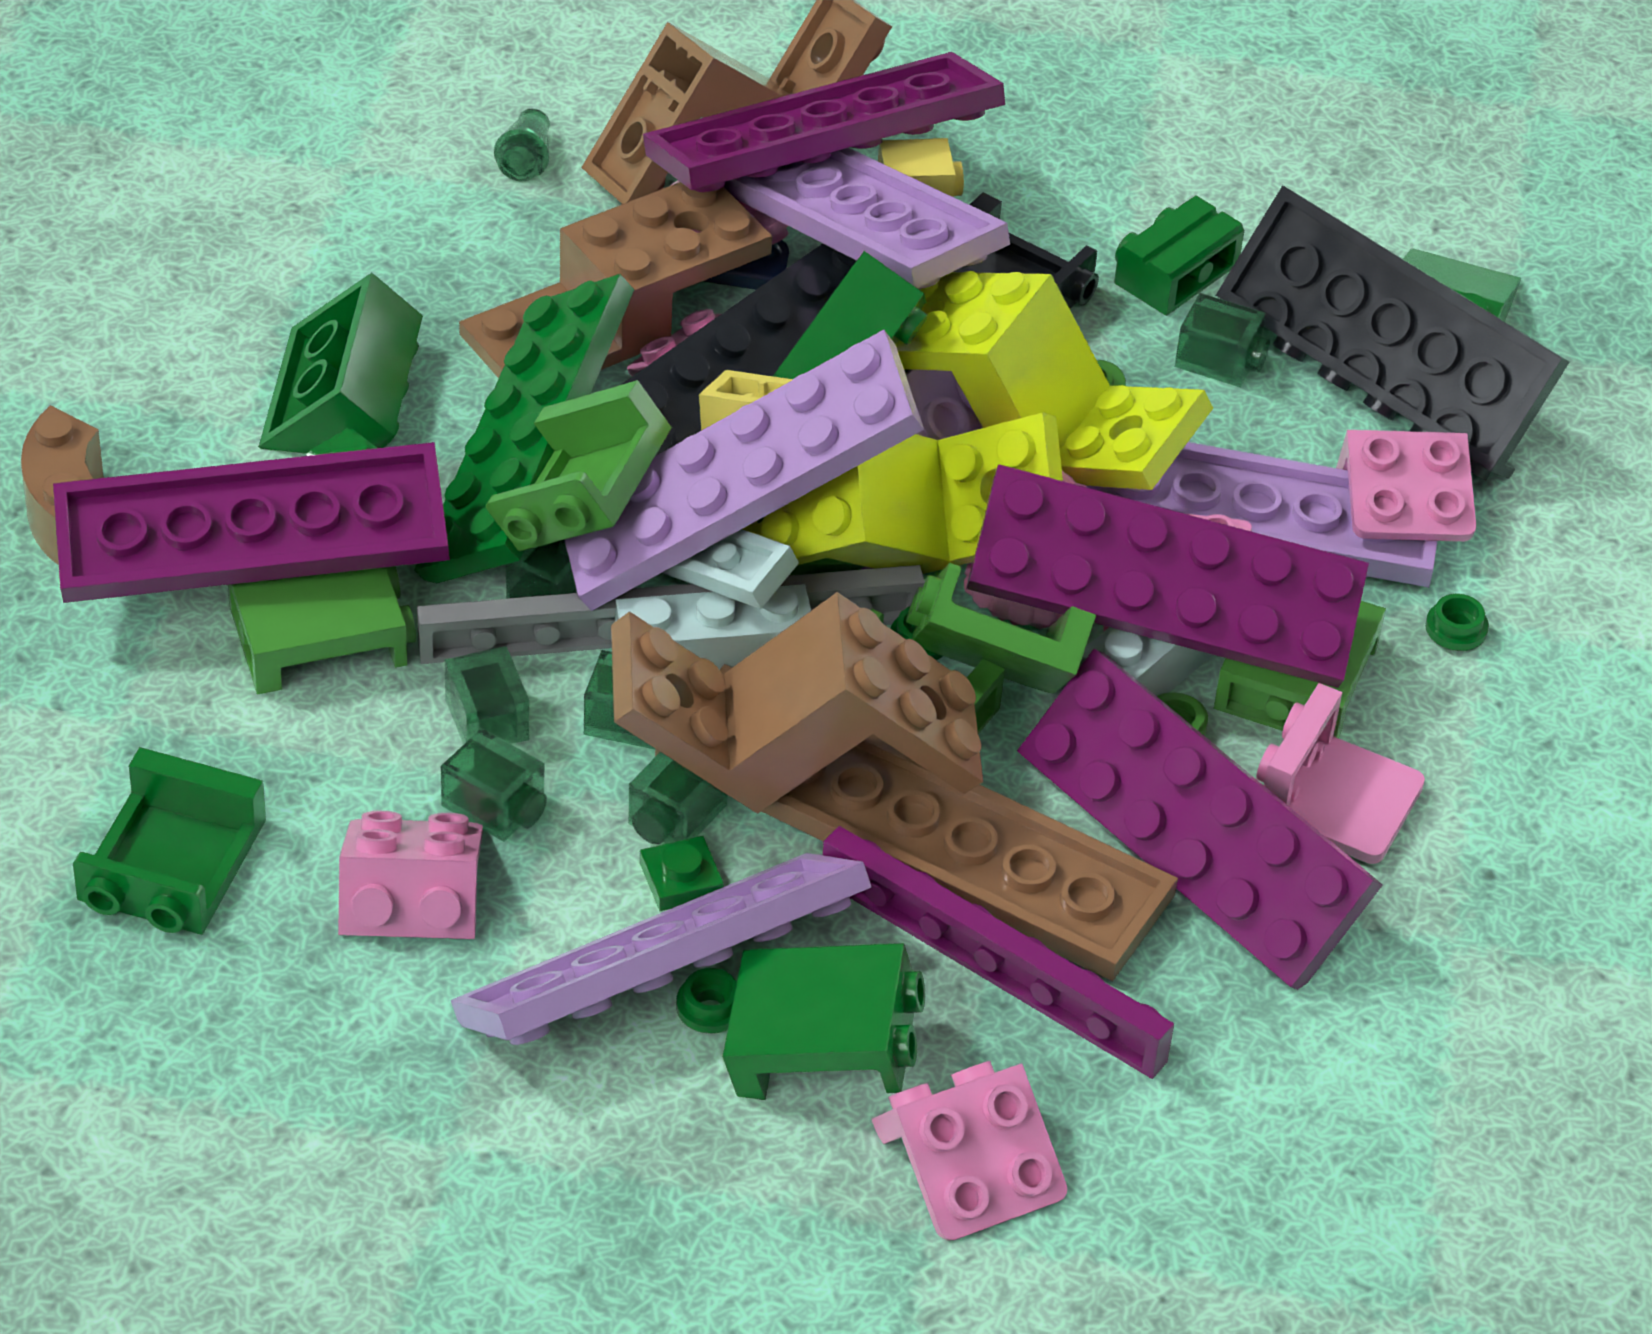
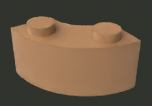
M50 405L33 423L26 436L21 454V469L30 530L42 551L59 565L53 483L104 478L99 429Z

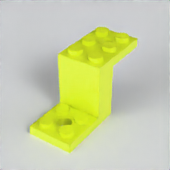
M951 272L941 277L935 285L919 289L925 294L926 303L921 310L928 317L908 345L900 340L896 343L904 369L952 371L983 428L1042 412L1056 416L1062 471L1071 476L1076 483L1086 486L1152 490L1213 410L1205 390L1110 386L1051 274Z
M1042 412L940 440L915 434L768 514L761 523L758 524L756 521L743 528V530L790 546L799 562L798 565L830 558L874 569L920 565L922 574L943 570L948 563L958 566L971 563L974 559L998 464L1063 481L1056 416Z

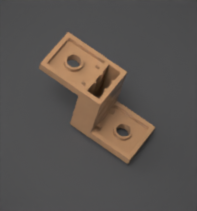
M816 0L771 77L767 78L667 22L581 168L622 204L661 190L665 185L668 172L646 156L643 139L644 133L862 76L870 63L882 52L885 38L892 26L855 0Z
M838 592L725 673H722L710 660L698 657L675 642L663 629L651 626L630 611L611 625L614 723L757 814L872 734L963 795L983 782L980 757L982 745L977 731L974 705L976 694L969 680L959 671H951L929 656L916 641L912 639L906 640L884 625L874 612L868 608L858 607Z

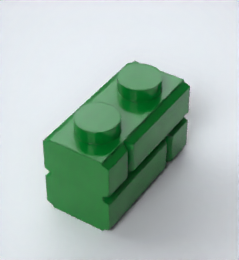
M1197 195L1176 209L1171 207L1165 208L1149 228L1140 234L1135 232L1129 233L1122 239L1115 253L1117 264L1114 284L1167 316L1231 271L1241 254L1245 231L1243 225L1223 211L1218 214L1215 206Z

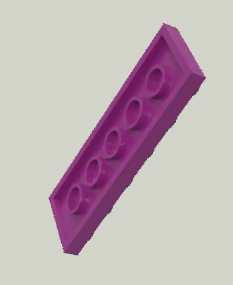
M948 52L644 133L645 154L690 190L710 192L722 188L725 185V181L743 176L766 177L776 173L779 166L798 161L803 163L821 162L831 156V152L849 147L856 149L872 148L880 145L883 141L882 138L900 133L918 135L933 130L934 124L952 119L969 121L981 118L985 115V110L1006 105L1004 83L954 52Z
M435 442L53 483L59 578L63 603L449 560Z
M998 464L966 589L1062 615L1073 606L1095 614L1094 623L1339 688L1345 678L1369 563Z
M1095 648L1079 667L1076 676L1067 683L1017 750V752L1147 864L1177 877L1176 889L1291 988L1298 990L1310 981L1383 886L1382 883L1105 653Z

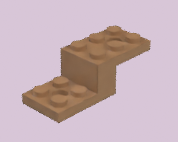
M679 182L560 228V282L459 321V335L499 378L505 365L504 357L514 345L524 322V312L532 302L542 296L548 295L551 297L575 289L587 281L596 282L621 274L634 288V292L603 363L602 370L641 354L640 350L646 344L656 339L671 337L673 293L771 254L772 235L724 186L715 191L697 192L690 190ZM691 229L698 230V231H701V232H700V233H696L695 231H693V230H691Z

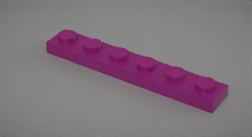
M840 825L823 841L822 855L864 862L871 888L850 896V899L1147 1077L1153 1079L1167 1064L1174 1023L1164 1018L1153 1007L1130 998L1105 983L1094 972L1081 969L1049 950L1038 939L1027 937L993 917L984 907L971 904L939 885L928 874L916 871L885 853L874 842L862 839Z

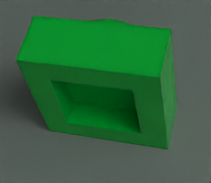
M704 836L640 850L639 863L659 911L672 909L724 887L723 880Z

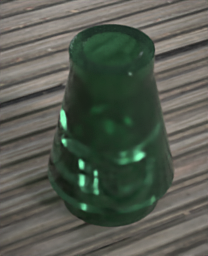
M533 108L522 111L518 119L496 141L494 157L500 171L508 178L515 181H528L536 175H541L547 168L549 163L548 132L550 121L544 112Z

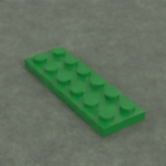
M621 274L596 282L587 281L575 289L551 297L548 295L542 296L532 302L524 312V322L515 343L504 357L505 365L494 390L485 400L484 413L475 433L465 445V456L454 480L448 485L444 494L443 509L449 560L416 564L414 571L424 581L438 584L521 560L524 550H517L488 512L486 504L492 495L535 484L554 453L552 447L534 424L543 407L591 394L634 292V288Z

